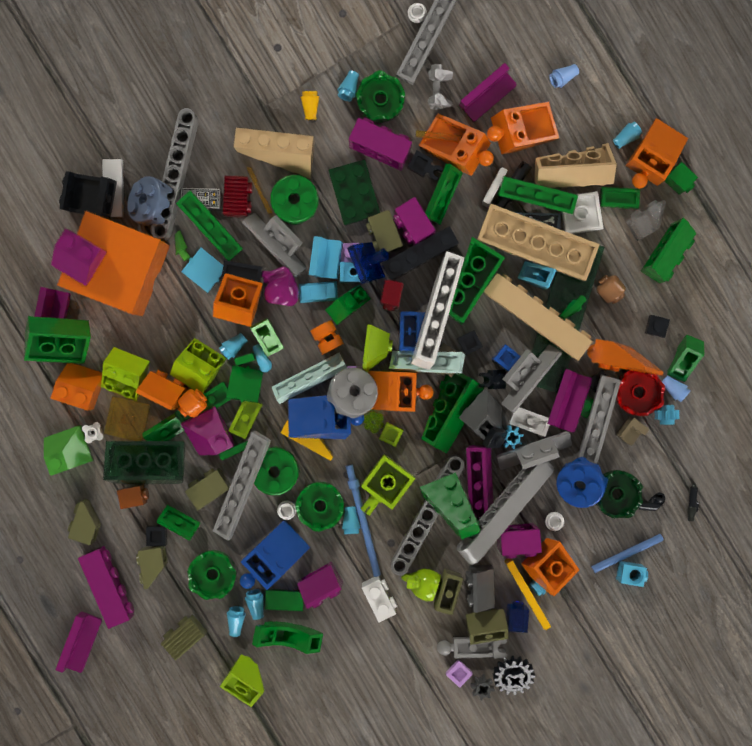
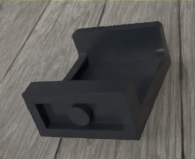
M66 171L62 181L63 189L62 195L59 198V209L78 214H85V211L100 217L111 219L117 181L108 177L101 176L100 178Z

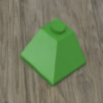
M81 425L44 438V460L50 476L94 461L89 446L85 442V435Z

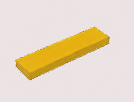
M512 558L505 559V564L544 630L551 628Z

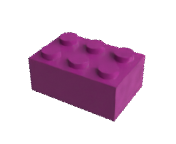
M358 118L349 137V148L402 171L411 151L412 141H409L410 138L406 135L399 134L398 136L392 133V130L386 126L378 127L374 125V122L368 118Z

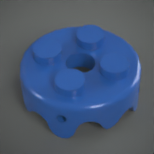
M579 457L562 467L557 476L556 485L560 496L565 502L574 507L588 508L601 500L605 493L608 479L603 476L598 464L589 462L585 457ZM576 481H583L586 488H578Z

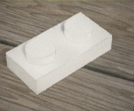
M520 407L515 413H512L508 423L546 437L550 426L547 424L548 417Z

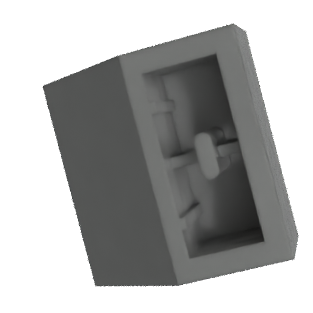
M484 389L482 393L477 395L473 403L463 411L459 418L484 441L490 428H502V406Z
M469 565V571H466V583H468L469 590H466L468 606L472 608L474 613L494 608L493 566Z

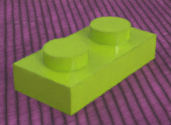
M242 402L228 431L247 439L263 404L259 402Z

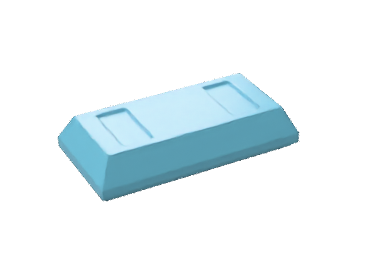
M337 281L299 284L300 303L336 301L338 299Z

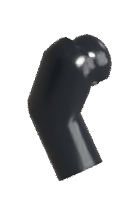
M658 492L648 501L643 500L638 510H658L665 502V495Z

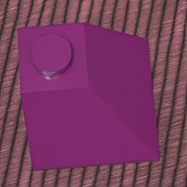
M216 406L200 413L195 418L192 417L181 423L198 455H217L234 447L233 436L228 431L229 429Z

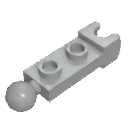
M453 637V644L446 640L440 641L437 644V651L444 656L454 652V658L507 657L505 649H499L498 646L506 644L507 639L470 645L469 637Z

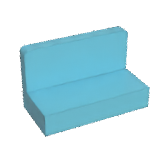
M314 236L309 275L319 278L338 279L343 242Z

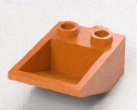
M549 102L503 109L491 117L493 126L487 131V137L490 141H498L501 154L521 151L559 139Z
M439 113L419 144V147L447 164H452L461 172L470 176L473 175L479 163L483 166H489L494 160L492 152L487 150L491 142L484 132Z
M656 118L626 164V167L637 173L632 178L633 186L641 189L647 185L648 181L656 186L665 181L676 164L688 138Z
M596 339L595 344L587 349L588 357L592 359L591 362L599 364L598 368L614 372L625 369L663 376L662 370L632 347L613 341Z
M368 371L376 382L378 389L377 401L372 408L373 410L415 412L417 396H420L423 400H429L434 394L433 388L430 385H422L420 388H417V372ZM405 378H409L411 380L410 385H405ZM405 397L410 398L409 404L403 402Z

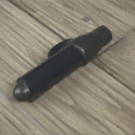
M695 483L690 487L687 508L688 521H694L695 514L699 508V502L697 501L698 488Z

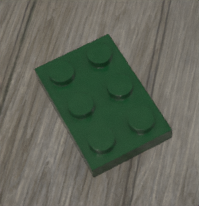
M365 159L328 170L344 226L367 220L368 217L380 213Z

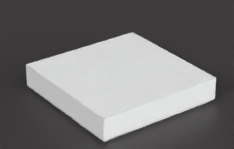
M598 191L577 194L579 196L573 214L561 211L565 232L578 234L604 229Z

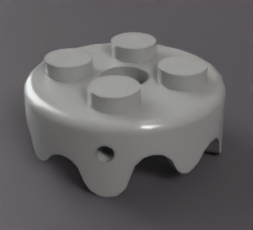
M347 368L340 371L332 378L327 392V400L334 405L336 412L350 418L360 417L370 411L375 405L378 396L377 385L373 377L368 372L359 368ZM350 387L357 388L359 392L357 397L350 394Z

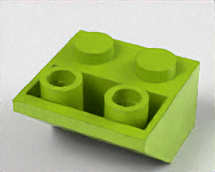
M194 338L174 361L170 375L192 389H198L204 393L227 358Z
M113 347L103 362L101 387L120 394L125 398L137 401L140 394L136 393V390L148 375L150 361Z

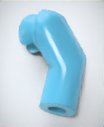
M256 344L253 346V351L259 369L267 373L272 368V362L264 354L260 344Z

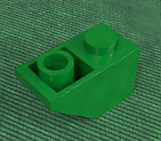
M359 284L339 297L325 311L338 325L371 300V298Z

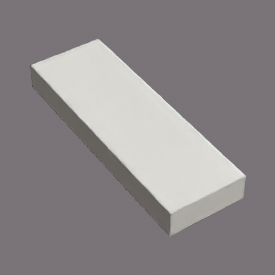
M102 159L103 177L117 181L111 218H124L123 160Z

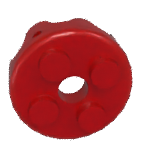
M628 370L619 377L621 383L616 401L626 413L635 416H648L663 406L665 385L661 382L658 375ZM638 386L643 389L641 397L634 395V389Z

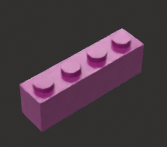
M471 445L466 448L468 498L478 522L493 504L491 448H487L484 445Z
M102 546L83 554L78 558V561L107 628L110 629L130 620L134 616V607L131 602H128L126 588L118 579L119 572L111 563L112 557L109 550Z

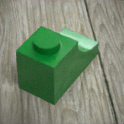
M686 334L677 347L676 355L667 370V375L685 382L705 355L704 341Z

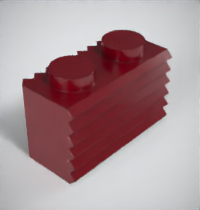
M224 176L223 215L225 217L246 218L248 213H252V201H249V194L253 193V182H250L248 177Z
M391 280L384 281L380 300L384 310L394 311V308H399L404 283Z

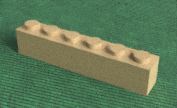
M497 273L484 290V294L573 359L579 361L593 342L590 340L591 336L583 330L581 332L574 328L576 325L570 320H562L558 317L559 313L555 309L544 307L542 305L544 302L538 297H530L527 294L528 290L521 285L516 287L511 283L512 279L504 273L501 276Z

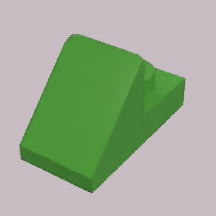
M268 318L250 327L267 357L284 349Z

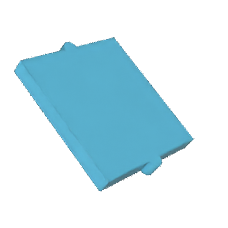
M200 248L193 258H189V263L181 272L208 293L215 283L220 281L219 278L222 276L223 264L203 248Z

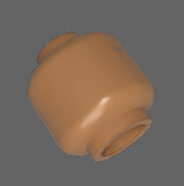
M605 275L598 281L597 293L606 303L612 302V304H615L624 298L626 287L616 275Z

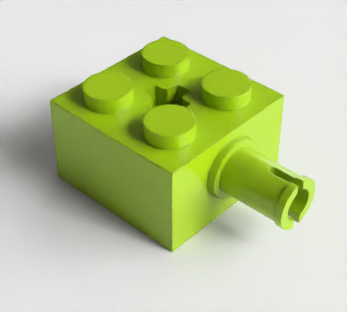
M383 454L361 484V487L369 492L370 497L360 509L363 512L366 511V514L370 516L379 502L393 510L415 480V476ZM391 477L392 484L384 485V478L388 479Z

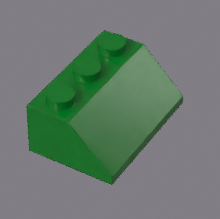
M685 218L670 224L641 269L642 273L659 284L665 281L668 282L672 278L674 267L683 261L685 257L683 253L686 249H690L695 242L693 238L696 232Z
M28 316L25 330L24 361L84 364L91 339L89 320Z

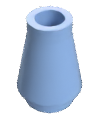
M576 64L555 69L549 75L550 83L554 88H562L579 74V69Z
M668 375L662 380L665 389L675 401L682 402L691 391L687 388V385Z

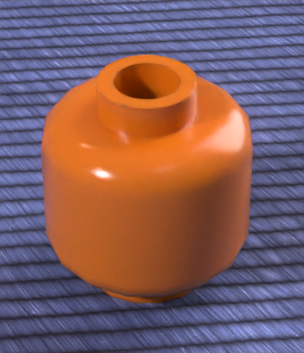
M189 389L178 399L180 406L178 410L185 417L195 418L207 407V398L200 390Z

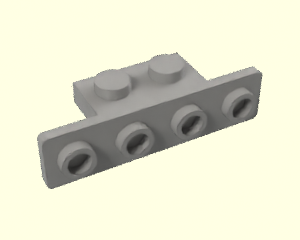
M256 213L251 214L242 221L270 253L292 272L294 277L306 269V266L294 255L302 245L301 240L277 215L272 217L267 225Z
M548 345L537 358L531 351L526 349L502 379L512 388V391L501 404L512 413H515L562 355V352L552 345Z
M565 431L498 454L496 457L499 468L503 470L520 464L524 470L559 458V450L572 446L571 435L569 431Z

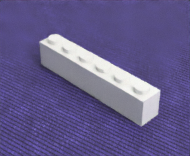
M446 251L441 259L412 357V365L430 370L435 364L465 257Z

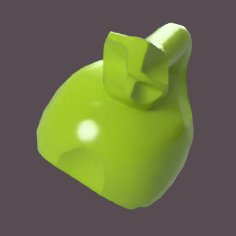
M424 568L413 573H405L401 575V579L407 582V588L411 589L416 597L430 602L435 598L441 575L436 571Z

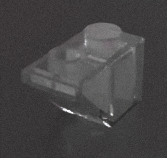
M656 199L646 205L647 210L641 212L639 209L630 214L631 219L627 220L626 223L637 241L660 228L666 205L665 199L659 203Z

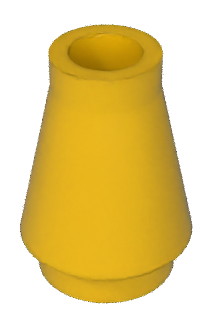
M303 91L301 102L305 120H316L319 103L318 92Z

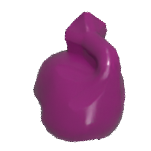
M285 266L272 271H262L261 277L264 283L267 284L264 289L267 303L294 306L299 298V289L292 272Z

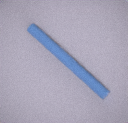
M658 534L591 567L594 573L599 572L664 541L661 534Z

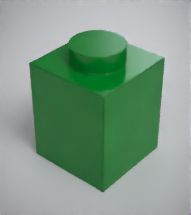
M680 162L674 166L665 182L680 195L683 192L688 193L695 186L694 181L698 177L684 163Z

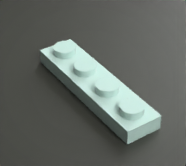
M392 351L389 366L392 372L462 373L465 359L463 352H438L435 364L430 370L411 364L414 351Z
M339 352L272 386V390L276 400L281 404L330 379L340 371L347 369V366Z

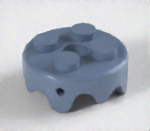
M151 176L143 177L134 183L128 197L127 206L131 219L147 227L151 224H163L165 220L161 216V212L170 206L167 194L172 192V188Z

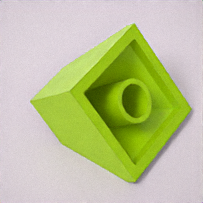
M367 325L362 370L368 372L387 358L388 351L392 352L393 340H389L390 333L373 325Z
M242 654L219 686L250 707L255 704L265 691L258 664L250 657Z

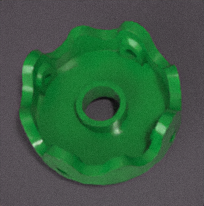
M379 70L361 81L356 94L357 105L363 116L373 122H389L402 111L405 91L398 78ZM378 94H383L386 97V101L384 103H377L375 97Z
M289 175L276 182L271 191L270 202L274 213L282 221L292 225H300L315 215L319 205V196L313 183L306 177ZM292 194L299 195L300 200L297 204L289 202V197Z
M278 446L268 448L254 482L257 489L262 493L273 496L282 495L292 489L300 473V467L294 455L290 451ZM272 466L278 467L280 470L279 476H271L269 469Z
M314 482L307 485L300 492L295 508L301 523L313 531L320 532L330 529L338 523L343 515L344 500L340 491L332 484ZM319 500L324 501L326 504V508L322 511L315 508V503Z
M208 550L200 553L191 562L187 571L190 591L198 594L205 600L225 597L234 586L237 577L236 566L233 560L226 553L218 550ZM208 570H216L218 577L211 579L208 576Z

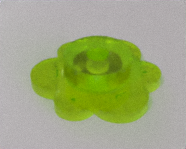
M371 411L369 415H365L364 428L366 430L370 429L372 433H377L379 428L384 426L382 422L384 419L383 415L380 413L376 414L374 411Z

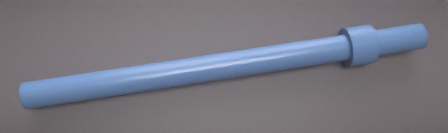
M351 464L345 466L349 478L347 482L349 489L352 490L373 576L377 577L381 575L366 514L360 509L363 506L359 491V479H356L354 467Z

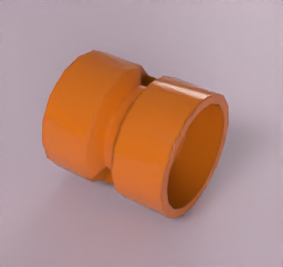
M332 320L310 331L314 340L319 342L317 346L322 355L344 344L340 335L335 333L337 329ZM328 336H330L331 339L329 342L325 340V338Z

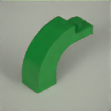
M267 621L264 625L255 626L252 645L255 647L279 645L297 649L305 654L318 653L321 649L323 633L298 624Z

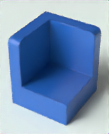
M504 344L491 360L509 371L521 356Z

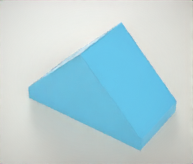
M525 261L518 279L546 290L550 287L557 270Z

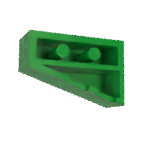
M456 472L419 487L424 499L433 506L435 511L444 518L446 523L462 540L480 533L477 520Z

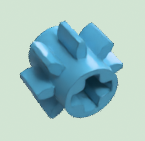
M663 405L659 410L654 411L655 419L660 420V425H673L676 419H680L679 410H674V405Z
M507 425L508 430L506 431L508 433L503 446L507 448L510 444L511 448L515 449L516 444L522 445L520 437H523L524 434L518 433L519 427H515L512 430V427ZM510 433L515 435L512 441L507 439V437H510Z

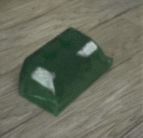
M106 441L103 480L116 484H181L184 480L185 442Z

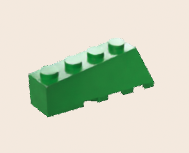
M474 237L471 239L448 315L461 325L505 259L504 256Z
M455 373L452 378L446 374L444 381L440 383L439 388L441 391L439 397L433 403L434 411L428 418L421 439L433 447L448 453L464 425V422L459 417L473 403L477 395L482 393L485 387H479L480 383L462 373Z

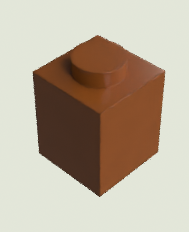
M144 484L117 490L120 509L141 506L148 502L149 492Z

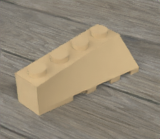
M236 128L234 148L238 153L311 179L315 144L313 136Z
M609 143L602 144V148L598 149L592 146L587 147L586 151L583 152L572 150L568 151L564 156L558 153L535 158L534 181L537 185L549 188L614 184L617 164Z

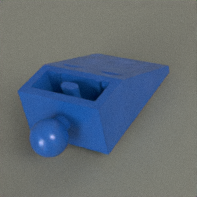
M327 395L288 399L289 438L346 439L351 434V424L359 426L364 422V415L350 418L339 413L335 414V407L327 400Z
M283 520L241 560V563L250 573H245L241 576L240 585L245 589H250L254 586L255 579H257L268 590L300 559L310 546L286 520ZM253 556H258L259 562H254ZM266 570H271L273 574L267 576L265 572Z

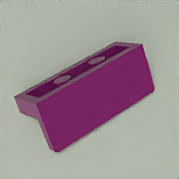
M506 63L501 65L460 101V108L472 122H476L517 86L516 82L508 74L510 68Z
M40 287L34 317L66 319L71 293Z
M565 369L547 424L572 433L575 432L592 383V378Z
M82 611L76 615L56 666V671L63 673L68 668L79 673L83 672L102 623L101 618Z

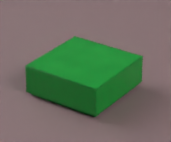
M254 353L237 357L234 361L236 366L256 361Z

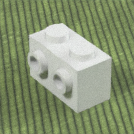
M377 576L362 583V590L378 622L396 615V607L398 606L394 597H390L387 592L389 587L385 579L381 580L380 576Z

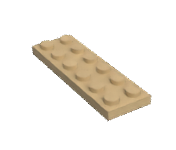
M490 204L477 238L483 244L536 264L556 269L560 273L584 282L588 278L600 245Z

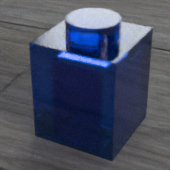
M514 601L513 604H507L506 621L508 631L528 633L529 608L523 602Z

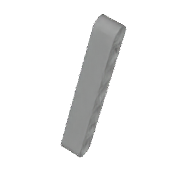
M189 108L182 109L178 114L162 179L163 183L174 190V196L168 198L170 213L167 217H164L165 221L163 224L151 225V234L162 241H167L172 235L178 211L176 203L181 198V188L184 186L199 120ZM187 116H193L191 122L184 123V119ZM187 134V140L180 142V137ZM178 153H183V158L176 161L175 156ZM175 171H178V178L172 180L171 174ZM165 227V233L162 236H158V229Z
M457 455L449 456L435 481L455 472L459 478L464 469L463 460ZM455 459L459 460V467L451 469L450 462ZM425 499L391 560V569L396 575H404L408 571L439 515ZM426 510L432 512V517L429 519L422 517V513ZM416 527L423 529V533L419 536L413 534V530ZM407 544L414 546L411 552H405L403 548ZM397 561H403L405 566L402 569H397L394 564Z
M549 461L524 470L522 469L478 520L480 533L461 540L457 546V551L470 565L476 564L481 560L554 472V467Z

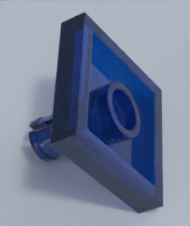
M372 242L354 244L347 247L361 284L385 278L380 264L389 259V254L385 248L375 252Z

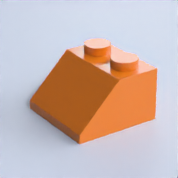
M225 273L213 303V317L251 327L257 311L263 283Z
M67 363L55 382L50 399L84 410H94L101 390L102 372L75 363Z
M157 370V372H149L137 388L136 393L173 410L180 407L178 399L189 388L184 386L185 384L178 379L172 380L167 377V373Z
M546 538L541 543L542 553H536V556L527 557L521 564L534 581L549 594L555 596L575 576L579 568L560 541Z

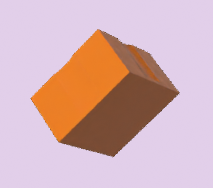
M85 211L77 234L107 253L87 286L63 272L57 286L127 313L143 316L153 292L154 281L161 271L170 245L160 239Z

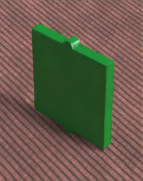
M232 366L226 398L240 400L241 403L244 401L258 403L263 372L250 369V367Z

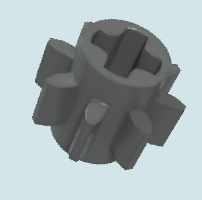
M484 674L479 678L475 676V682L470 683L471 688L475 689L472 692L473 696L478 695L481 701L485 697L490 699V692L495 691L494 687L491 686L493 683L492 679L489 678L487 680Z

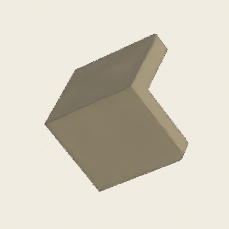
M628 417L616 433V436L632 446L640 434L646 435L649 428L637 419Z

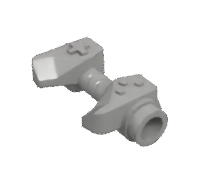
M433 64L428 71L429 79L433 81V96L429 97L428 105L433 110L451 107L453 105L452 101L446 99L440 93V82L451 80L453 72L443 70V65Z

